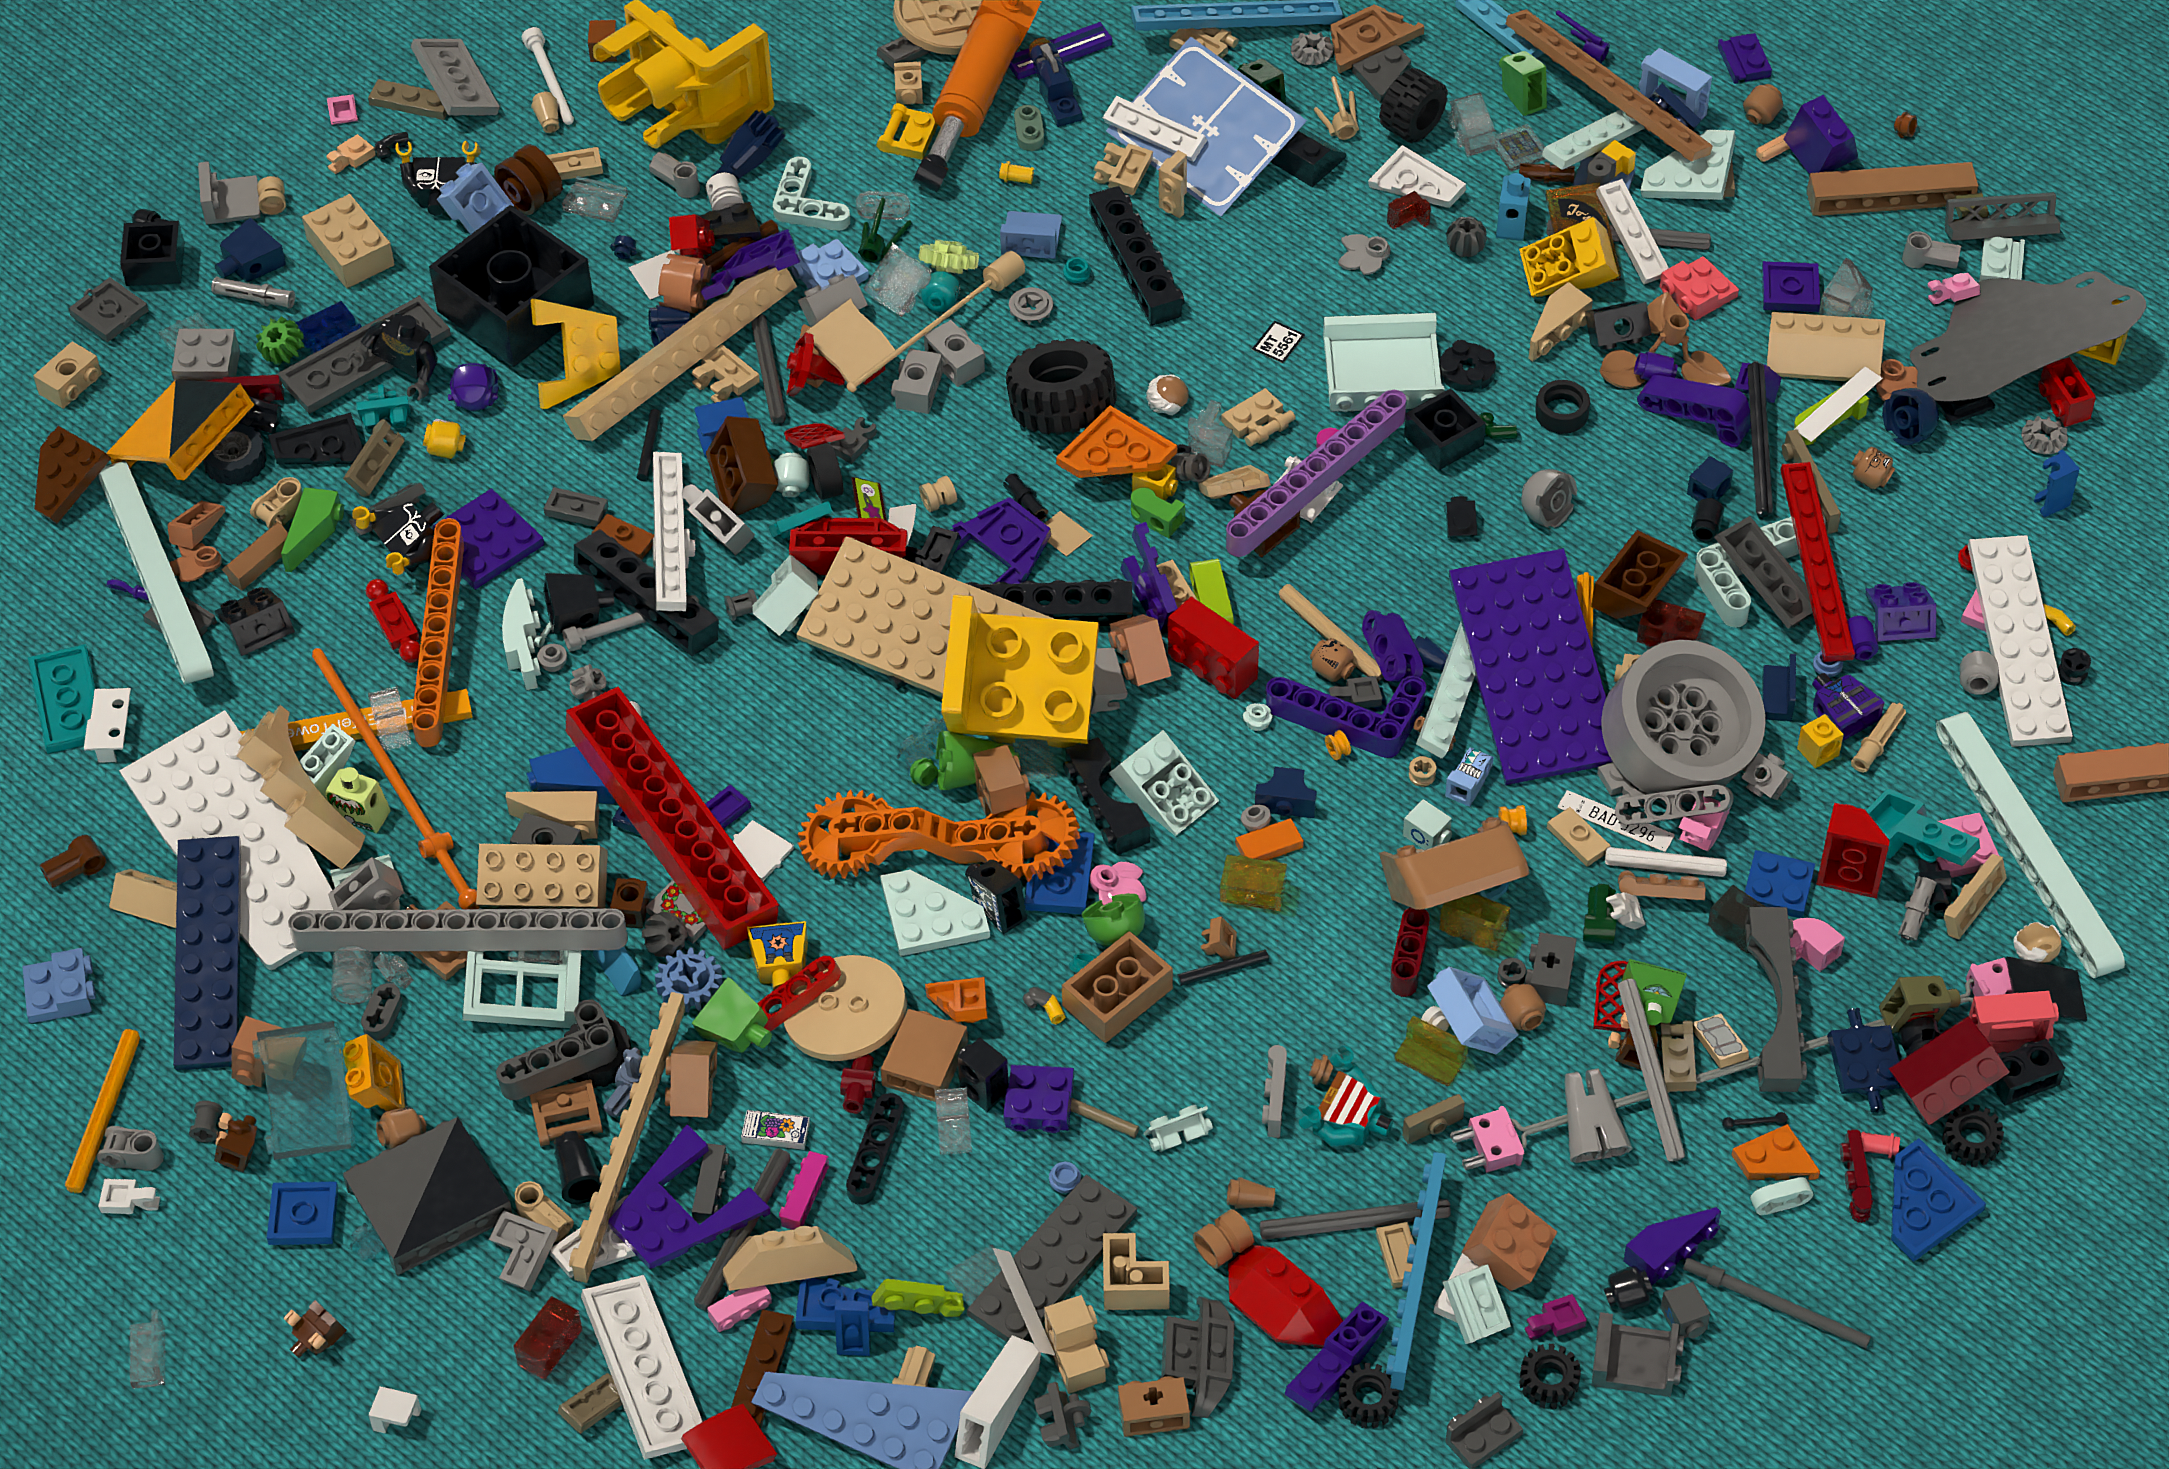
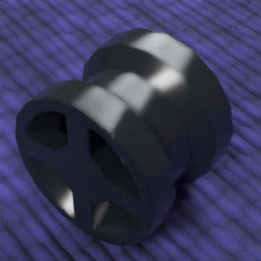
M2078 648L2064 651L2058 667L2060 680L2071 686L2084 683L2091 665L2089 654Z

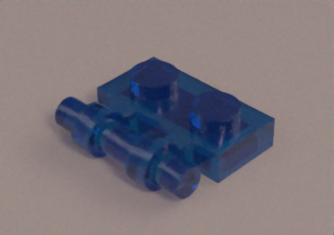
M342 301L296 322L304 335L302 342L306 348H310L312 354L362 327L360 323L356 325L354 316Z

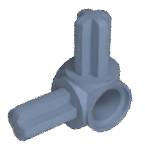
M638 1048L626 1049L623 1053L624 1062L618 1069L615 1077L617 1089L604 1104L603 1108L611 1117L621 1115L630 1103L629 1097L633 1083H638L641 1077L639 1068L642 1058Z

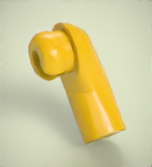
M2043 604L2046 620L2052 621L2065 636L2075 631L2076 625L2062 610Z

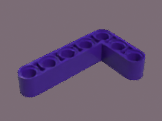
M1408 676L1400 682L1382 715L1287 678L1275 677L1266 686V705L1270 708L1272 715L1326 736L1329 734L1334 736L1336 731L1341 730L1346 735L1350 745L1384 758H1392L1400 752L1414 727L1416 719L1420 717L1424 710L1426 699V683L1417 676Z

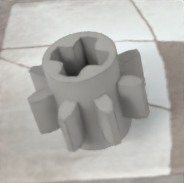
M589 664L572 671V675L575 678L570 681V690L576 698L584 699V702L603 694L601 689L606 686V677L600 669H593L592 665Z

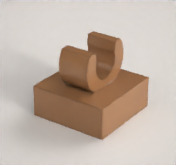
M1222 916L1211 919L1210 929L1202 932V936L1209 943L1201 945V949L1206 955L1217 953L1223 960L1235 958L1237 932Z

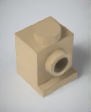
M921 62L894 63L896 103L903 105L923 104Z

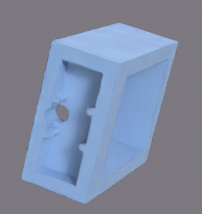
M1658 48L1651 56L1647 55L1641 64L1642 77L1638 86L1640 93L1649 99L1659 87L1658 79L1660 76L1687 91L1686 100L1679 96L1677 97L1701 120L1707 115L1712 76L1661 48Z
M1448 967L1440 971L1436 975V979L1427 986L1462 1045L1498 1054L1518 1036L1484 977Z

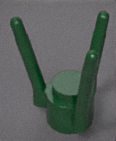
M885 198L880 200L869 236V223L864 222L861 245L858 253L865 261L872 263L880 261V258L887 259L889 251L912 224V221L908 220L885 247L883 237L877 234L886 202Z

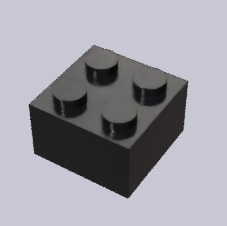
M179 220L124 223L120 266L126 286L181 283L185 242Z
M1450 388L1405 414L1404 436L1438 470H1441L1484 446L1486 423Z

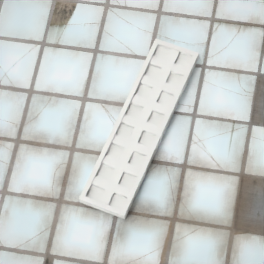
M2028 536L1969 539L1968 550L1991 655L1998 662L1999 681L1997 684L2011 747L2070 743L2073 737Z

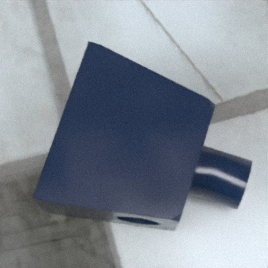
M249 218L221 242L220 249L223 260L215 264V269L223 279L235 272L245 282H250L286 265L282 245L252 218Z

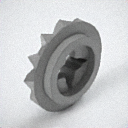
M1310 30L1308 35L1300 33L1298 38L1293 39L1291 54L1295 60L1302 64L1319 65L1331 58L1333 44L1330 42V37H1323L1321 32L1317 35L1312 34Z
M1028 287L1020 289L1009 300L1011 316H1016L1018 322L1026 320L1029 325L1035 320L1041 323L1043 318L1050 317L1051 310H1053L1052 297L1046 291L1039 288ZM1026 302L1031 304L1032 307L1036 306V310H1031L1030 307L1026 308Z
M2037 416L2034 421L2028 420L2021 434L2024 444L2030 450L2040 454L2057 453L2066 446L2068 440L2067 428L2061 427V421H2051L2050 416L2047 419H2041ZM2041 430L2045 431L2046 434H2050L2049 439L2044 434H2040Z

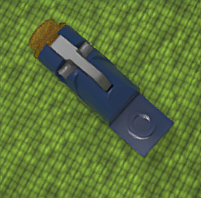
M1046 38L1034 40L1029 46V56L1039 78V91L1056 126L1060 127L1082 121V111L1073 95L1072 81L1055 45Z

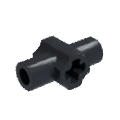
M1919 858L1917 861L1919 872H1916L1915 884L1918 876L1937 882L1929 907L1933 913H1943L1950 905L1948 899L1952 892L1949 870H1940L1937 859L1934 862H1927Z

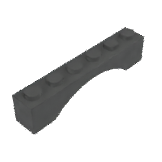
M1749 907L1745 918L1747 950L1759 961L1767 973L1774 989L1777 1004V1022L1774 1033L1762 1049L1757 1061L1759 1092H1797L1802 1080H1806L1807 1077L1806 1062L1801 1061L1800 1054L1804 1049V1035L1798 1032V1023L1801 1022V1005L1796 1004L1795 994H1798L1799 980L1797 975H1793L1792 967L1796 964V949L1790 946V938L1793 937L1794 926L1793 920L1788 919L1787 907Z

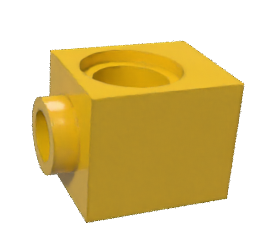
M1165 464L1160 470L1136 472L1132 475V492L1138 488H1149L1154 491L1157 497L1165 501L1169 496L1175 494L1178 486L1176 467Z
M1824 714L1801 727L1797 749L1816 769L1839 756L1844 734Z

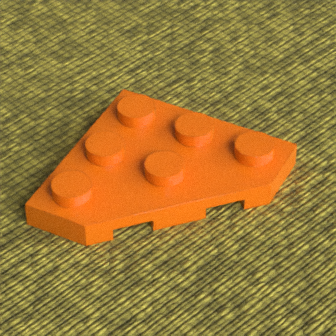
M1110 405L1056 457V465L1078 478L1160 470L1177 454V445Z

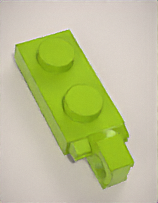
M885 1279L871 1296L872 1306L885 1307L888 1310H910L919 1314H938L941 1312L945 1317H959L964 1311L963 1294L945 1291L943 1285Z

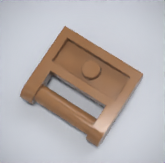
M591 1079L545 1089L529 1095L540 1146L549 1145V1141L555 1140V1138L560 1137L567 1131H577L578 1134L593 1132V1134L603 1133ZM587 1114L590 1116L589 1120L549 1129L546 1128V1123Z

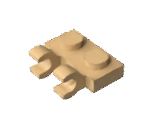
M1107 143L1104 149L1106 155L1103 161L1097 162L1094 168L1096 174L1093 180L1101 184L1109 182V188L1120 186L1124 193L1134 195L1153 159V151L1129 143L1126 148L1119 147L1114 143Z
M723 344L701 359L702 365L692 371V374L697 378L692 381V384L699 390L707 387L714 376L720 380L710 386V389L716 393L711 396V400L715 403L727 400L731 392L739 396L760 382L759 374Z

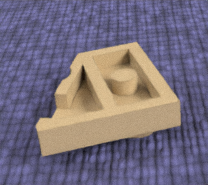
M1252 465L1237 468L1209 477L1203 482H1198L1200 492L1207 497H1211V499L1222 498L1231 493L1271 486L1268 474Z

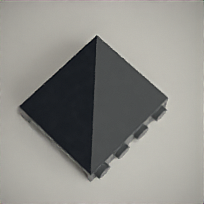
M459 1117L441 1122L434 1129L421 1135H415L408 1139L407 1142L393 1149L384 1150L377 1157L364 1163L356 1164L348 1171L342 1173L347 1192H353L386 1248L391 1266L397 1276L494 1228L503 1211L512 1214L510 1200Z

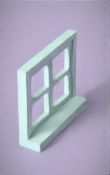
M560 950L559 965L524 963L525 951H519L518 962L484 960L483 951H467L462 1020L571 1028L574 1023L576 1024L574 1010L579 1000L581 950ZM482 972L517 975L515 1006L480 1003ZM523 975L558 978L556 1009L521 1006Z

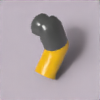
M1032 987L1029 989V992L1024 994V1003L1030 1008H1035L1038 1004L1044 1007L1052 1024H1059L1065 1020V1014L1055 995L1039 987Z

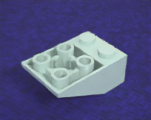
M1164 730L1109 772L1110 776L1129 799L1137 803L1140 808L1174 836L1178 835L1219 801Z

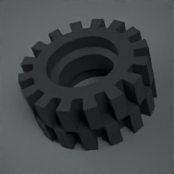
M1963 1105L1962 1111L1958 1107L1954 1110L1953 1115L1950 1113L1944 1128L1942 1139L1943 1145H1946L1944 1150L1947 1154L1952 1152L1951 1159L1954 1161L1961 1158L1960 1164L1966 1166L1967 1161H1971V1167H1977L1979 1161L1982 1166L1987 1165L1989 1159L1993 1161L1996 1158L2003 1140L2002 1122L1997 1123L1999 1117L1996 1114L1990 1117L1991 1110L1985 1108L1984 1112L1979 1111L1980 1105H1974L1973 1110H1970L1969 1105ZM1964 1129L1977 1130L1985 1136V1140L1979 1143L1970 1142L1962 1137L1961 1131Z
M1550 1343L1547 1350H1545L1544 1344L1538 1345L1537 1352L1532 1348L1528 1352V1357L1524 1356L1519 1384L1520 1388L1523 1387V1395L1525 1397L1530 1395L1529 1402L1532 1404L1539 1400V1407L1545 1409L1546 1403H1550L1551 1409H1557L1558 1402L1563 1407L1567 1405L1568 1399L1572 1401L1575 1398V1393L1578 1392L1581 1370H1579V1361H1574L1575 1355L1571 1351L1565 1355V1347L1560 1346L1559 1351L1554 1350L1555 1344ZM1544 1368H1553L1562 1374L1563 1379L1558 1384L1550 1385L1541 1382L1538 1379L1537 1373Z
M1365 1363V1367L1362 1370L1358 1364L1354 1366L1353 1372L1349 1369L1345 1373V1378L1342 1377L1340 1381L1339 1408L1343 1410L1345 1419L1351 1416L1350 1423L1355 1426L1358 1421H1361V1428L1367 1429V1423H1372V1428H1378L1379 1421L1383 1425L1387 1424L1389 1417L1393 1418L1398 1408L1399 1390L1390 1388L1391 1375H1387L1386 1370L1382 1373V1366L1376 1364L1375 1369H1370L1371 1363ZM1370 1387L1378 1390L1382 1398L1375 1404H1365L1357 1399L1356 1393L1361 1388Z

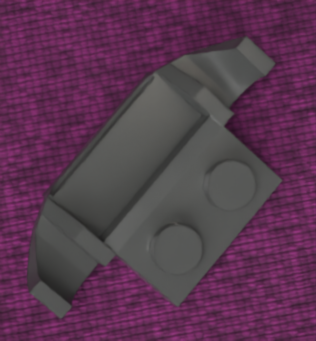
M1199 1296L1196 1301V1305L1200 1307L1197 1321L1167 1316L1164 1321L1161 1378L1167 1376L1174 1378L1184 1377L1185 1385L1193 1386V1392H1196L1192 1416L1208 1418L1225 1395L1232 1381L1234 1321H1231L1227 1309L1220 1301Z

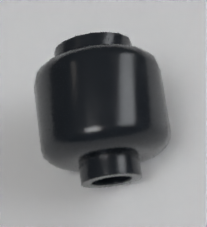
M1634 1265L1611 1273L1607 1280L1609 1287L1603 1289L1610 1307L1617 1305L1619 1311L1624 1314L1649 1305L1651 1302L1650 1295L1655 1294L1645 1269L1640 1271Z

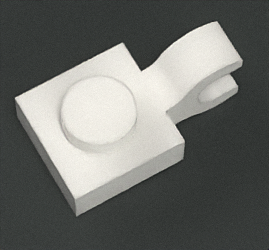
M104 1179L98 1207L101 1213L133 1214L134 1206L155 1211L159 1208L160 1197L155 1196L156 1188H139L136 1180Z

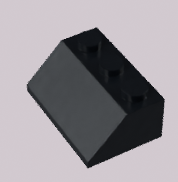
M1301 127L1270 163L1313 188L1346 158V153Z

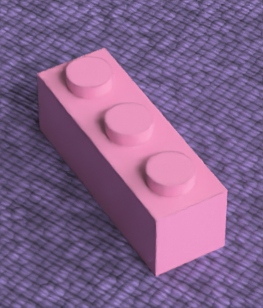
M765 1285L740 1289L707 1308L709 1319L719 1333L723 1330H728L735 1323L748 1319L758 1310L767 1308L772 1303L771 1293Z

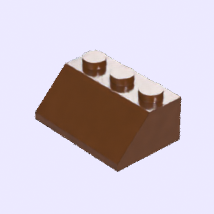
M727 416L707 449L706 455L719 500L736 516H739L766 504L777 489L778 478L774 474L771 455L767 451L764 432L761 431L758 419Z
M1636 530L1595 582L1591 607L1615 619L1646 612L1686 561L1688 554Z

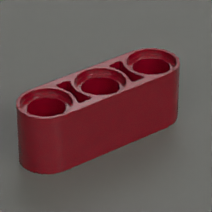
M1409 907L1404 911L1401 918L1390 976V988L1394 994L1400 997L1411 996L1418 988L1429 934L1430 915L1425 909Z

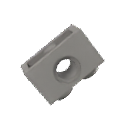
M952 320L924 335L925 351L942 354L943 373L957 387L985 372L984 359L986 356L984 350L979 344L975 345L968 337L967 332L962 327L959 328Z
M909 348L906 359H901L899 379L894 380L891 395L895 397L896 409L929 414L943 374L942 354Z

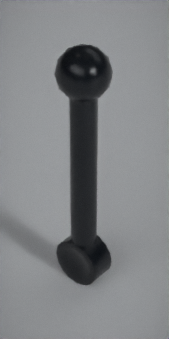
M1778 1112L1773 1117L1735 1120L1731 1117H1726L1722 1121V1126L1725 1129H1732L1734 1126L1765 1123H1776L1778 1126H1784L1787 1123L1788 1116L1783 1112Z

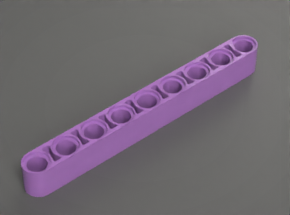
M1399 390L1384 392L1227 524L1226 528L1227 552L1236 557L1249 554L1405 422L1407 401L1405 394Z

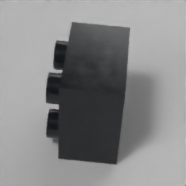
M512 205L506 207L429 266L437 312L513 367L561 331V323L533 325L531 299H539L588 310L594 305L588 259Z

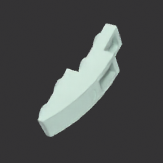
M521 578L516 580L508 596L503 614L502 631L508 669L520 668L525 688L530 690L538 688L536 676L541 675L538 659H531L530 655L535 653L533 641L537 636L535 629L541 627L537 611L531 612L530 609L531 606H535L531 589L525 590L524 582Z
M334 724L326 730L299 761L312 783L324 797L326 789L337 771L344 768L356 742Z

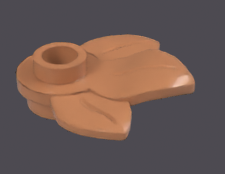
M1895 359L1884 361L1881 367V377L1883 379L1880 380V384H1876V391L1879 397L1885 401L1890 399L1892 395L1890 393L1895 390L1918 388V371L1916 367H1904L1900 361Z
M198 543L192 549L178 546L182 557L169 562L174 575L179 576L180 582H191L201 578L205 573L216 570L222 564V557L214 547Z

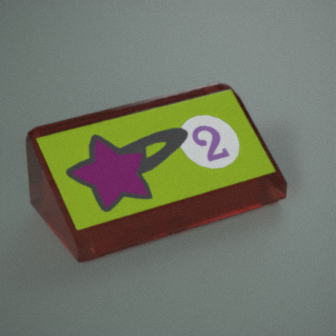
M851 477L857 518H881L887 521L881 484Z

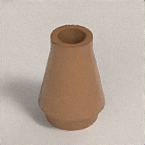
M1238 1177V1180L1230 1179L1227 1191V1205H1234L1235 1209L1273 1207L1275 1188L1266 1187Z

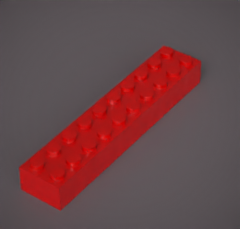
M619 686L566 710V733L721 947L726 950L748 939L747 927L777 924L778 902Z

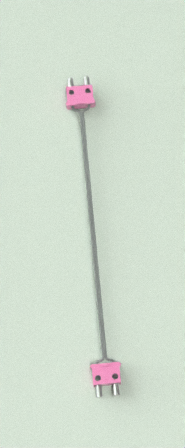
M2004 957L1980 965L1971 964L1966 976V993L1960 995V1004L1973 1002V998L1969 997L1971 990L1974 996L2012 994L2007 962ZM1879 1019L1863 1025L1875 1027L1885 1026L1883 1019ZM1827 1035L1804 1042L1802 1052L1829 1044ZM1759 1056L1696 1075V1084L1757 1066ZM1645 1090L1612 1100L1616 1109L1649 1099V1094ZM1500 1106L1496 1111L1470 1118L1468 1128L1451 1132V1139L1453 1143L1470 1138L1473 1140L1479 1155L1462 1160L1465 1170L1484 1166L1487 1173L1514 1164L1520 1166L1524 1156V1148L1527 1145L1526 1137L1530 1134L1568 1123V1114L1523 1127L1517 1120L1510 1119L1506 1108ZM1513 1124L1516 1126L1518 1130L1524 1132L1521 1137L1522 1144L1519 1140V1137L1515 1131Z

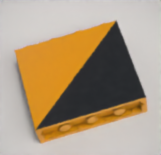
M175 380L106 454L111 457L110 461L112 464L126 461L129 469L137 460L165 462L177 480H185L254 406V403L240 383Z

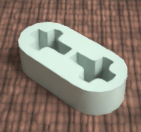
M1798 1177L1762 1187L1756 1190L1750 1199L1757 1214L1768 1215L1807 1203L1813 1197V1191L1806 1178Z

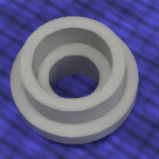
M558 644L545 645L538 652V662L546 671H559L567 661V652L564 647Z
M1252 805L1241 814V822L1250 832L1267 827L1270 824L1271 813L1264 805Z

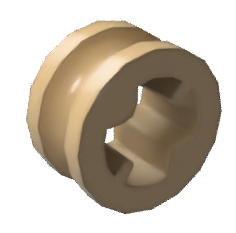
M1425 756L1414 758L1409 766L1410 781L1414 785L1421 787L1432 784L1436 776L1435 762Z

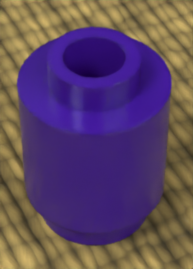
M1649 351L1646 353L1640 352L1635 362L1634 374L1639 375L1640 379L1648 381L1653 375L1675 378L1678 365L1674 364L1673 357Z
M1865 616L1851 617L1847 622L1855 653L1854 659L1861 661L1869 660L1879 650L1873 624Z

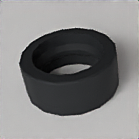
M1555 380L1545 384L1539 390L1535 407L1536 419L1548 431L1558 434L1572 433L1581 429L1588 420L1590 397L1585 388L1578 383L1569 380ZM1557 399H1565L1575 403L1579 409L1570 414H1559L1550 410L1546 404Z
M828 442L807 448L809 470L818 497L824 500L843 495L842 474L831 443Z

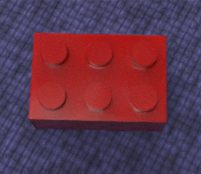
M1192 596L1168 617V654L1176 662H1181L1190 668L1199 678L1209 681L1219 692L1226 693L1233 699H1236L1258 679L1259 642Z

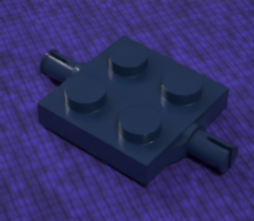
M1852 1008L1847 1010L1851 1027L1848 1029L1831 1030L1827 1035L1841 1094L1859 1093L1867 1095L1870 1112H1880L1884 1110L1880 1093L1884 1090L1901 1088L1888 1069L1899 1062L1891 1026L1870 1027L1863 1025L1860 1008L1855 1010Z

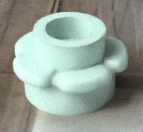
M1254 703L1246 707L1243 719L1248 728L1254 731H1261L1266 729L1272 721V714H1270L1271 710L1267 705Z

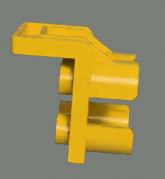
M633 0L624 6L626 25L593 46V57L599 62H603L611 56L616 57L628 49L630 51L631 61L610 73L598 83L600 99L613 117L619 121H626L652 103L657 109L664 107L671 113L643 132L644 142L652 148L657 149L687 129H691L707 143H722L731 137L755 110L759 112L762 110L766 114L774 107L768 34L755 23L710 51L701 39L694 37L689 40L680 33L674 20L667 12L663 10L654 12L640 0Z
M953 595L941 713L947 730L959 734L988 736L993 741L1009 744L1015 743L1016 738L1047 740L1048 746L1060 748L1071 747L1077 743L1088 744L1099 633L1098 622L978 613L973 596Z

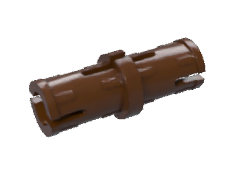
M1545 162L1544 164L1520 163L1519 173L1525 178L1543 181V184H1549V182L1574 183L1575 165L1562 170L1556 165H1550V162Z

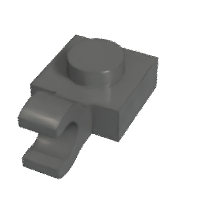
M1376 676L1347 679L1346 687L1334 686L1328 689L1331 696L1362 708L1379 707L1382 705V696Z

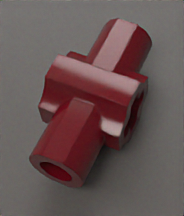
M870 1054L853 1059L851 1068H843L840 1095H845L842 1106L848 1113H860L863 1110L865 1098L872 1099L874 1097L876 1071H872L874 1058Z

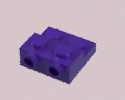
M1011 1065L1009 1088L1006 1089L1003 1116L1006 1128L1019 1132L1029 1129H1042L1047 1133H1058L1060 1130L1069 1131L1075 1077L1074 1068Z

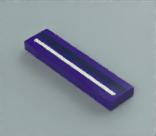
M1098 22L1038 45L1053 43L1063 63L1111 46L1112 37L1102 23ZM1033 47L1015 53L1009 65V68L1018 80L1036 74L1030 58V52Z

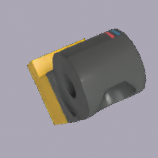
M1613 140L1589 162L1587 186L1597 191L1598 187L1609 184L1619 173L1630 174L1635 167L1636 153L1620 142Z

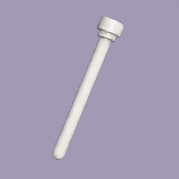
M537 27L529 28L522 34L523 43L527 49L534 52L550 92L557 99L558 110L563 122L566 125H571L574 118L543 49L545 43L543 33Z

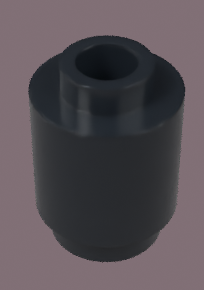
M1706 498L1696 503L1691 530L1697 540L1709 542L1719 534L1724 514V507L1720 502L1713 498Z

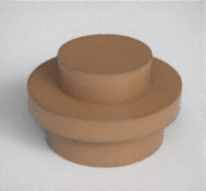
M1325 1054L1322 1055L1321 1059L1315 1058L1309 1071V1076L1314 1077L1312 1084L1318 1085V1083L1326 1085L1329 1080L1333 1065Z

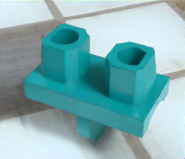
M378 384V393L368 394L369 401L356 402L360 420L363 421L367 432L373 431V428L382 417H390L393 428L407 426L408 414H411L408 396L397 397L396 390L385 392L384 384Z

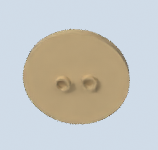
M895 0L893 18L898 30L913 44L931 52L957 55L965 42L968 28L982 0Z
M847 955L835 957L834 960L841 970L839 980L784 1021V1026L790 1040L803 1053L827 1061L855 1059L877 1050L897 1032L907 1009V997L903 983L898 974L889 965L868 956ZM803 985L798 987L795 990L794 995H799L806 990L807 986Z

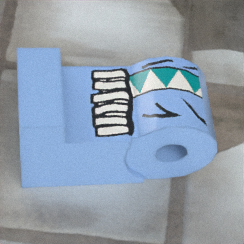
M1470 747L1455 771L1452 770L1448 776L1445 797L1470 807L1485 783L1494 757ZM1456 787L1466 790L1467 795L1458 793Z

